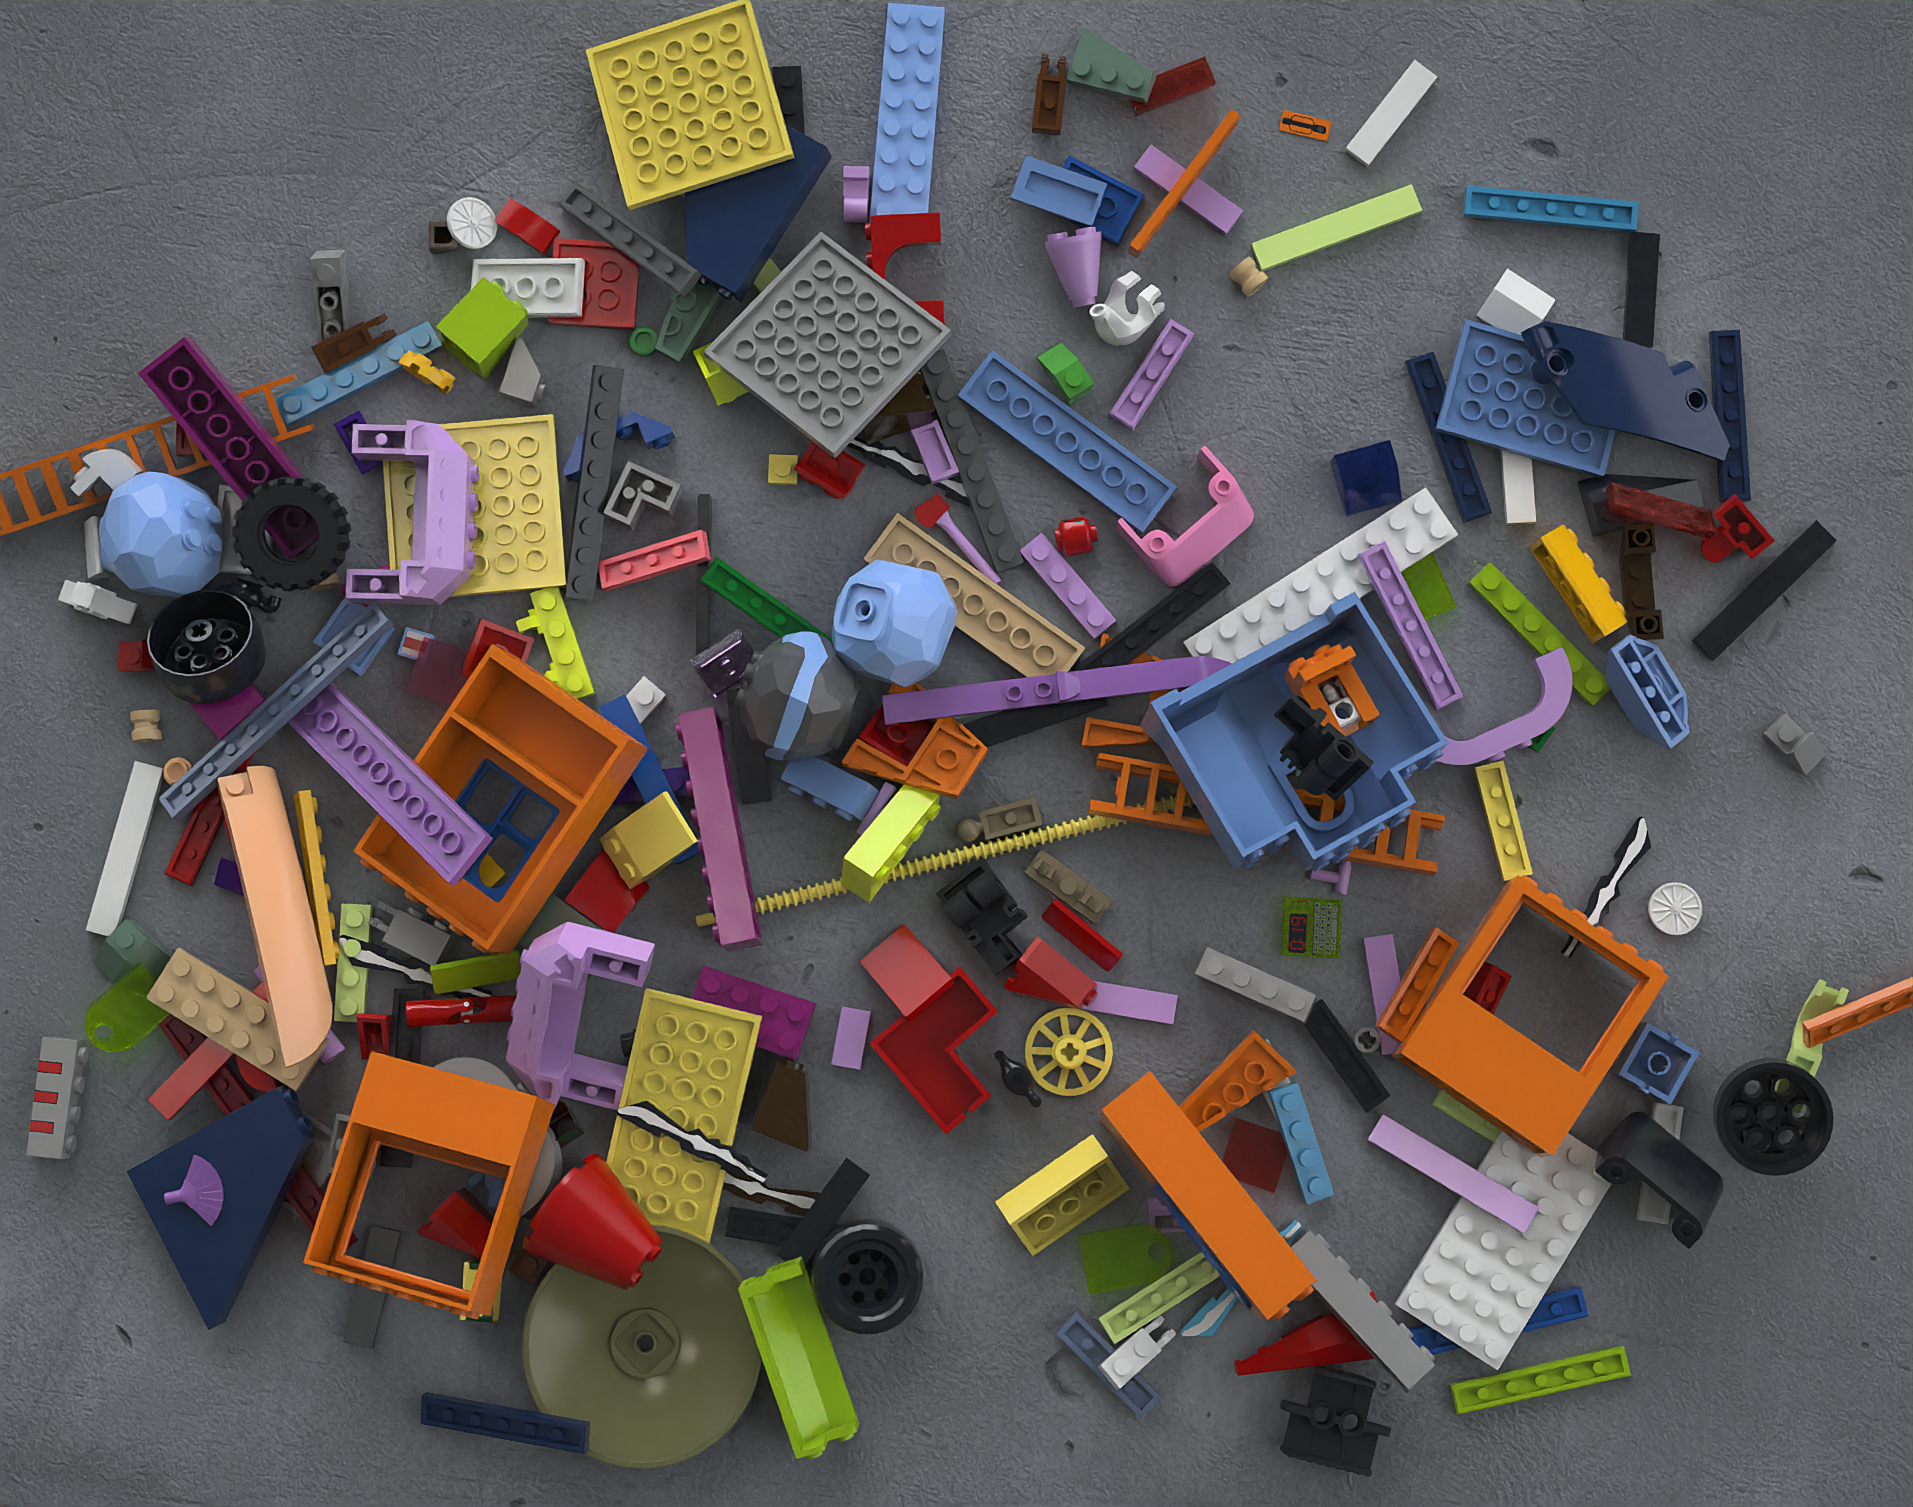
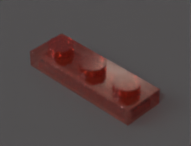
M1202 57L1156 75L1147 103L1129 99L1135 116L1211 88L1215 86L1216 81L1206 57Z

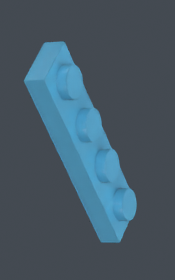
M1293 1082L1269 1091L1268 1095L1303 1202L1308 1205L1334 1195L1299 1084Z

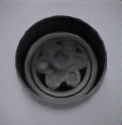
M203 590L185 594L164 607L154 618L148 631V651L155 672L163 685L174 696L189 703L213 704L228 700L242 693L259 676L265 663L266 648L257 620L244 602L227 592ZM226 652L224 657H217L219 653ZM205 660L203 665L196 666L197 662Z
M860 1219L848 1222L832 1231L817 1250L811 1268L813 1294L821 1311L834 1324L844 1330L857 1334H877L901 1324L914 1310L923 1289L924 1269L921 1256L914 1243L900 1229L890 1223L876 1219ZM872 1251H881L883 1254L882 1258L879 1261H873L870 1257ZM857 1252L860 1255L859 1262L855 1264L849 1262L848 1257ZM893 1268L896 1272L894 1278L886 1279L883 1275L885 1269ZM862 1269H873L875 1273H872L874 1278L871 1281H868L866 1278L861 1280L859 1275L862 1274ZM842 1273H848L851 1276V1281L848 1284H842L839 1281V1276ZM879 1288L886 1291V1297L882 1300H878L874 1296L875 1291ZM861 1291L864 1293V1299L861 1302H855L852 1299L854 1292Z

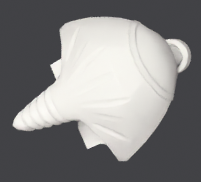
M1133 271L1113 282L1104 304H1096L1090 309V315L1095 320V328L1098 335L1106 343L1114 346L1128 345L1136 341L1165 309L1163 302L1152 305L1155 299L1161 295L1160 289L1151 284L1137 297L1138 313L1130 314L1125 305L1126 291L1141 280L1140 276Z

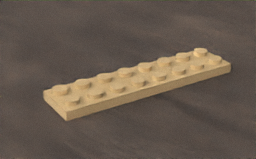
M899 513L895 515L863 559L868 565L878 559L938 573L958 610L954 627L1025 678L1056 674V671L1069 672L1085 650L1084 646Z

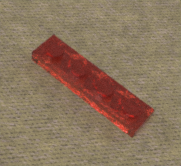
M1613 482L1606 488L1611 512L1711 539L1717 532L1711 510Z

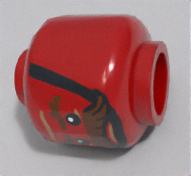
M1085 517L1062 520L1059 522L1058 528L1054 529L1057 550L1063 551L1067 557L1090 553L1093 548L1092 542L1098 541L1095 524L1089 525Z

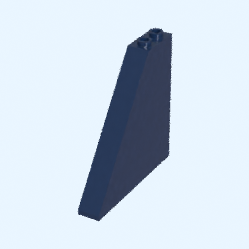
M786 125L795 158L685 193L687 263L702 275L697 283L704 287H707L708 284L717 288L716 292L729 301L733 297L742 302L832 158L826 146Z
M287 1085L269 1091L127 1171L208 1330L226 1321L315 1138L310 1119L303 1115L298 1106L299 1099L297 1094ZM194 1154L202 1157L213 1166L221 1179L224 1189L222 1210L212 1226L185 1202L167 1205L164 1200L165 1193L181 1189Z

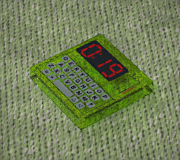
M1284 896L1282 900L1280 955L1340 958L1342 899Z

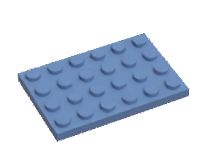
M1466 319L1461 330L1435 431L1594 477H1604L1616 431L1584 425L1551 382L1541 384L1534 379L1531 367L1536 360L1530 356L1522 335Z

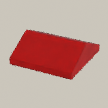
M479 619L460 674L470 677L492 644L515 655L526 663L534 638L484 619Z
M882 705L858 739L901 764L908 766L930 733L933 725L925 720L885 725Z

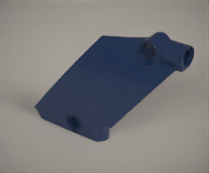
M1550 320L1541 322L1521 332L1530 356L1536 360L1531 367L1534 379L1541 384L1551 382L1584 425L1652 439L1710 457L1720 462L1724 461L1730 447L1698 372L1690 361L1686 360L1669 366L1664 354L1657 350L1605 334L1553 323Z

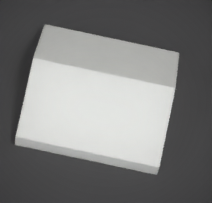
M1507 268L1475 317L1489 326L1521 335L1522 331L1542 322L1555 299Z

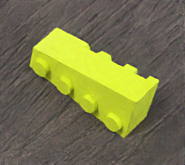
M903 785L844 856L841 885L870 904L912 843L919 839L929 820L933 821L941 809L939 805L940 795Z

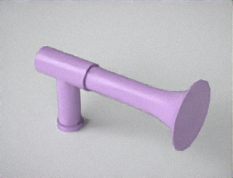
M1341 860L1338 872L1321 869L1314 872L1312 869L1310 880L1335 883L1334 893L1347 895L1352 862Z

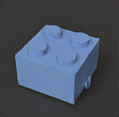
M1648 1022L1639 1023L1611 1074L1660 1103L1671 1104L1699 1052L1680 1042L1679 1037L1671 1032L1667 1034Z

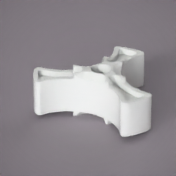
M65 580L58 598L59 601L72 605L74 609L106 620L111 618L128 625L131 624L138 605L116 597L117 593L100 586L78 581L74 583Z

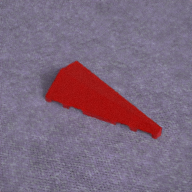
M1372 1291L1369 1294L1377 1302L1375 1294ZM1331 1313L1325 1317L1320 1315L1281 1336L1282 1340L1269 1347L1262 1346L1258 1348V1353L1242 1361L1237 1359L1234 1361V1369L1238 1376L1374 1358L1337 1317Z

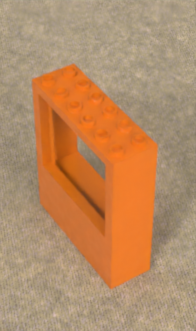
M1517 875L1505 884L1392 1057L1539 1157H1549L1555 1154L1669 976L1663 973L1664 968L1651 959L1646 961L1638 956L1639 951L1625 942L1620 944L1612 938L1614 936L1613 933L1602 926L1596 928L1587 922L1589 918L1577 909L1571 911L1563 906L1564 901L1551 892L1545 894L1537 888L1538 883L1530 877L1523 875L1521 878ZM1522 904H1525L1638 980L1579 1072L1463 995Z
M371 1051L303 1263L312 1265V1272L365 1286L372 1290L447 1310L461 1316L478 1319L480 1314L490 1316L555 1105L535 1095ZM380 1144L506 1179L471 1291L345 1255Z

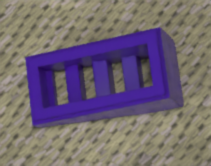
M357 411L333 425L361 474L364 475L383 465V461L372 460L363 465L362 461L352 454V443L349 440L352 438V432L346 434L344 429L358 421L360 424H367L361 412Z

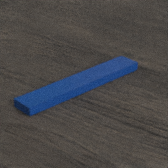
M624 694L600 706L599 709L605 719L649 748L632 773L645 803H649L661 793L667 791L691 829L627 696ZM697 842L674 860L676 865L699 854Z
M1578 1286L1545 1294L1521 1333L1588 1317L1582 1288ZM1426 1324L1408 1328L1413 1334L1411 1340L1419 1348L1422 1345L1426 1347L1432 1355L1462 1348Z

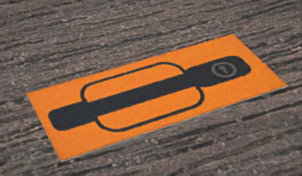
M1283 110L1279 130L1327 141L1332 121Z

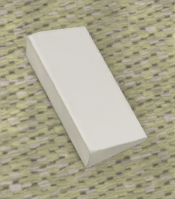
M92 516L84 523L88 579L109 578L110 572L103 567L100 558L99 525L101 518L98 516Z

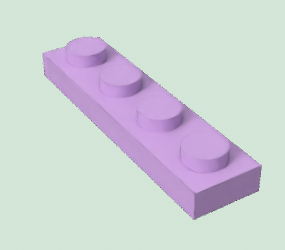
M1042 532L1020 550L1022 557L1093 640L1116 622V619Z

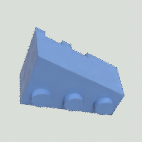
M815 756L790 760L780 778L789 784L787 790L800 797H803L804 793L813 797L811 802L824 809H827L829 805L837 810L835 814L850 822L854 818L862 823L880 792L871 784Z

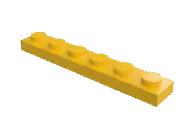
M311 790L298 791L293 795L308 900L324 967H330L335 965L336 959L339 958V947L337 941H333L331 930L335 929V920L333 913L328 911L327 901H330L331 894L328 883L324 884L323 872H326V860L324 855H320L319 843L322 842V833L320 826H316L314 816L318 813L317 800L311 796Z

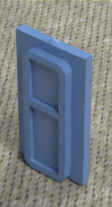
M1025 156L1022 168L1017 176L1011 200L1092 227L1097 212L1101 207L1107 183Z

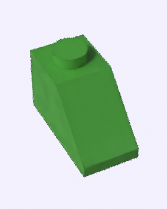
M1059 343L1037 358L1068 406L1093 391L1094 382L1080 361L1062 343Z

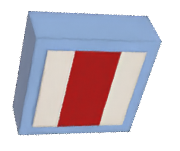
M406 627L398 655L427 664L436 636Z

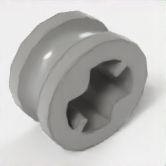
M1372 1027L1359 1028L1355 1031L1352 1039L1357 1049L1362 1053H1371L1377 1050L1381 1040L1377 1030ZM1368 1031L1370 1037H1374V1044L1369 1043L1371 1047L1367 1049L1363 1043H1359V1036L1363 1037L1362 1033Z

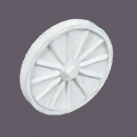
M473 197L462 198L455 202L448 211V229L452 237L464 247L470 249L483 248L494 239L497 232V223L494 221L496 217L492 209L480 199Z
M1673 882L1664 884L1654 891L1649 900L1648 912L1652 923L1661 932L1669 935H1682L1693 930L1699 923L1702 916V903L1698 894L1690 886Z

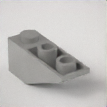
M345 250L316 251L310 258L320 342L349 328V279Z

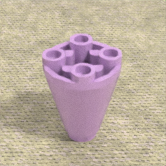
M1096 227L1075 230L1076 236L1068 237L1067 232L1047 235L1048 241L1044 242L1045 249L1068 300L1072 301L1073 308L1096 304L1094 296H1097L1102 238L1101 231L1096 232Z

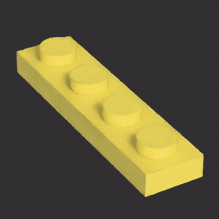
M1504 761L1473 768L1502 881L1511 880L1517 875L1523 877V875L1533 874Z

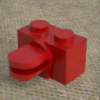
M1734 493L1712 511L1721 525L1705 537L1700 546L1704 557L1710 562L1717 563L1724 560L1739 547L1752 560L1775 542V540Z

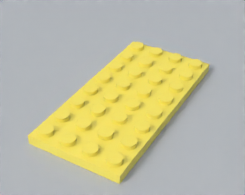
M647 988L644 993L618 1109L647 1100L687 1132L699 1128L708 1139H719L721 1144L733 1147L763 1016ZM617 1115L606 1163L652 1225L677 1228L691 1233L710 1244L727 1171L720 1169L722 1165L716 1162L701 1159L682 1150L680 1142L666 1134L661 1133L659 1138Z

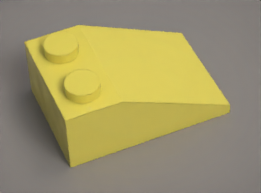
M667 791L661 793L618 823L599 839L605 852L610 856L629 889L657 875L698 841Z

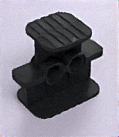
M1322 1365L1315 1366V1375L1308 1405L1286 1400L1281 1401L1280 1408L1290 1412L1283 1445L1280 1446L1281 1452L1299 1460H1306L1310 1463L1314 1462L1318 1465H1325L1326 1467H1333L1338 1470H1345L1346 1472L1369 1477L1372 1475L1371 1465L1378 1435L1390 1437L1392 1430L1388 1426L1366 1421L1373 1390L1377 1384L1375 1381L1361 1375L1327 1368ZM1319 1407H1325L1329 1412L1328 1418L1323 1422H1316L1313 1418L1315 1410ZM1350 1414L1356 1415L1358 1419L1357 1425L1353 1429H1345L1343 1427L1344 1418Z

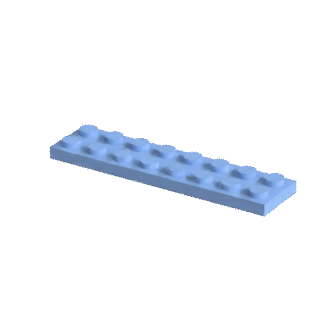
M888 3L870 215L928 213L945 7Z

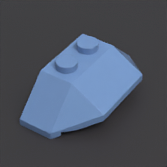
M1633 635L1626 636L1608 651L1605 681L1634 729L1665 749H1671L1690 733L1689 725H1687V695L1657 645L1638 639Z

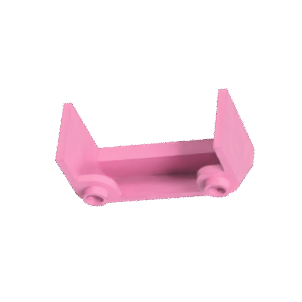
M1206 446L1201 448L1197 459L1213 476L1209 482L1208 491L1211 498L1217 503L1215 507L1175 541L1166 532L1161 530L1151 531L1141 539L1123 518L1117 521L1115 530L1160 581L1170 588L1180 587L1242 534L1251 525L1254 518L1253 509L1237 481Z

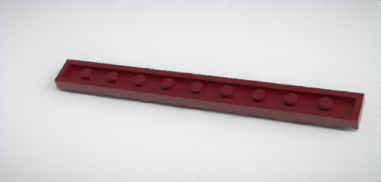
M169 1014L158 1023V1026L184 1061L208 1038L172 1014ZM228 1063L204 1086L225 1116L254 1100ZM301 1164L286 1198L313 1233L325 1194L303 1164ZM353 1232L347 1249L359 1241Z

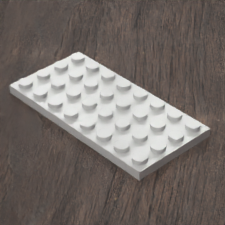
M1500 1131L1496 1141L1492 1144L1477 1171L1539 1207L1524 1234L1460 1196L1396 1300L1395 1305L1498 1370L1611 1186V1183L1595 1172L1598 1152L1567 1133L1553 1156L1539 1157L1509 1135Z

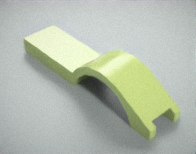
M1821 979L1818 980L1800 1012L1792 1037V1045L1786 1059L1803 1067L1813 1077H1815L1822 1060L1823 1043L1811 1048L1804 1044L1803 1022L1843 1006L1849 992L1848 989L1843 987L1840 991L1825 986L1826 981ZM1778 1080L1775 1091L1779 1093L1785 1092L1789 1088V1080ZM1804 1104L1795 1105L1792 1111L1801 1113Z

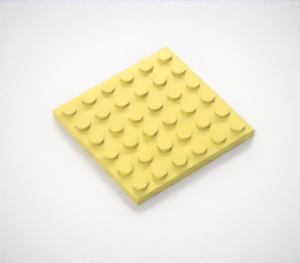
M751 0L731 2L586 50L629 210L795 158Z
M549 414L439 424L474 460L475 465L479 466V481L474 482V494L478 495V509L473 511V522L477 524V538L472 540V551H475L476 566L475 569H471V577L450 597L566 586V557L555 416ZM383 461L390 570H401V560H412L416 465L412 461Z

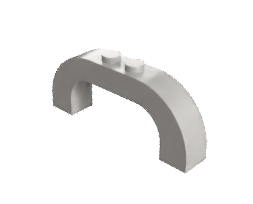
M469 1057L455 1058L433 1067L531 1094L522 1082L517 1084L505 1071L481 1059ZM548 1126L521 1213V1217L528 1220L536 1215L561 1178V1148L559 1142L555 1140L557 1138L550 1126Z

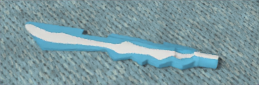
M1294 1220L1284 1231L1279 1233L1288 1245L1291 1246V1241L1302 1230L1303 1226L1297 1220ZM1229 1288L1217 1300L1212 1296L1180 1330V1334L1182 1336H1213L1236 1302L1237 1297Z

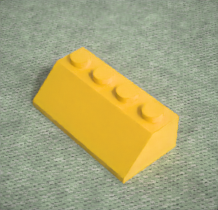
M1563 524L1539 538L1529 549L1591 643L1594 644L1627 623L1628 621L1625 618L1627 614L1624 607L1618 601L1615 602L1609 594L1611 590L1603 577L1599 578L1593 570L1595 566L1591 557L1587 553H1582L1577 543L1579 541L1575 533L1570 528L1566 529Z

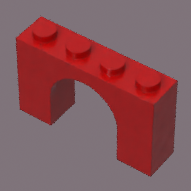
M940 212L870 215L871 223H865L866 241L871 240L872 252H866L867 267L871 270L873 269L884 280L887 263L898 250L908 246L941 245ZM944 300L913 301L945 325Z

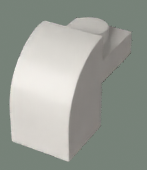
M103 449L92 452L82 458L90 468L83 467L73 477L76 482L70 488L78 496L87 493L102 478L115 490L130 478L140 474L143 470L125 453L114 449Z

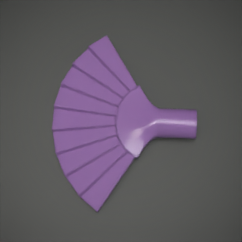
M194 1154L181 1189L165 1193L164 1200L167 1205L185 1202L212 1226L222 1210L224 1189L221 1179L213 1166L202 1157Z

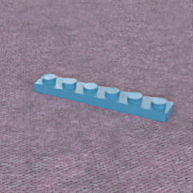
M1466 186L1463 217L1631 233L1637 230L1639 202Z
M426 321L275 400L286 424L291 427L402 370L403 366L399 365L398 362L408 350L427 357L443 349V346L431 323Z

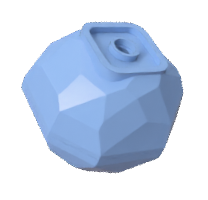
M158 472L138 474L112 492L99 525L100 558L103 567L118 576L131 590L160 597L179 598L185 594L200 591L219 573L223 547L221 512L209 493L191 482Z
M876 559L850 577L837 598L831 636L835 653L856 675L908 687L926 678L940 665L956 623L958 613L956 604L938 573Z

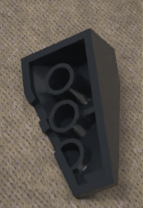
M1605 474L1602 478L1592 477L1577 482L1593 537L1622 530L1624 525L1645 524L1705 508L1698 481L1693 479Z

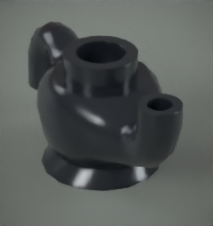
M237 578V583L221 585L214 589L238 597L250 610L252 607H256L270 614L278 610L282 600L274 596H270V598L264 597L261 588L264 587L263 585Z
M1002 1050L996 1051L994 1056L1000 1064L1001 1077L1005 1087L1015 1095L1026 1096L1031 1106L1039 1107L1042 1100L1033 1091L1034 1078L1031 1071L1021 1062L1009 1059Z

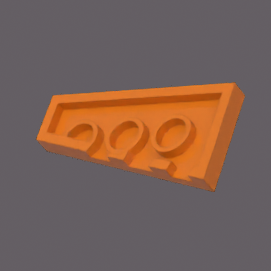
M1253 1030L1178 1107L1198 1132H1201L1224 1118L1226 1114L1237 1107H1242L1255 1096L1273 1088L1281 1080L1297 1073V1070L1262 1036Z

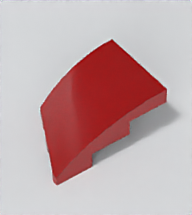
M603 849L564 901L607 932L615 933L629 912H633L650 887L647 881H644L629 889L610 856Z

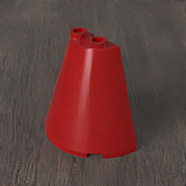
M597 1153L591 1154L583 1159L582 1163L585 1165L580 1170L574 1166L546 1198L529 1226L533 1229L532 1235L529 1236L527 1234L524 1237L523 1250L532 1256L628 1290L630 1286L632 1288L635 1287L643 1277L644 1273L640 1271L647 1261L650 1263L654 1262L662 1251L660 1245L663 1243V1240L604 1158Z

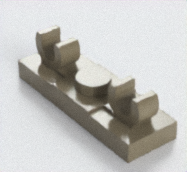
M1042 849L1024 872L1094 924L1097 923L1112 902L1109 897Z

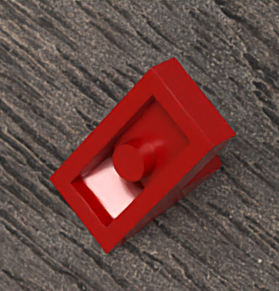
M142 639L141 642H119L118 671L155 672L150 661L147 639Z

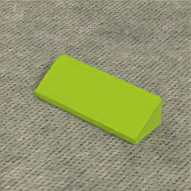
M517 949L513 950L511 955L499 953L496 956L489 954L431 965L430 972L434 993L442 994L516 980L521 974L519 951Z

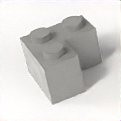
M628 461L603 514L608 520L634 531L646 505L672 517L684 490L681 484Z

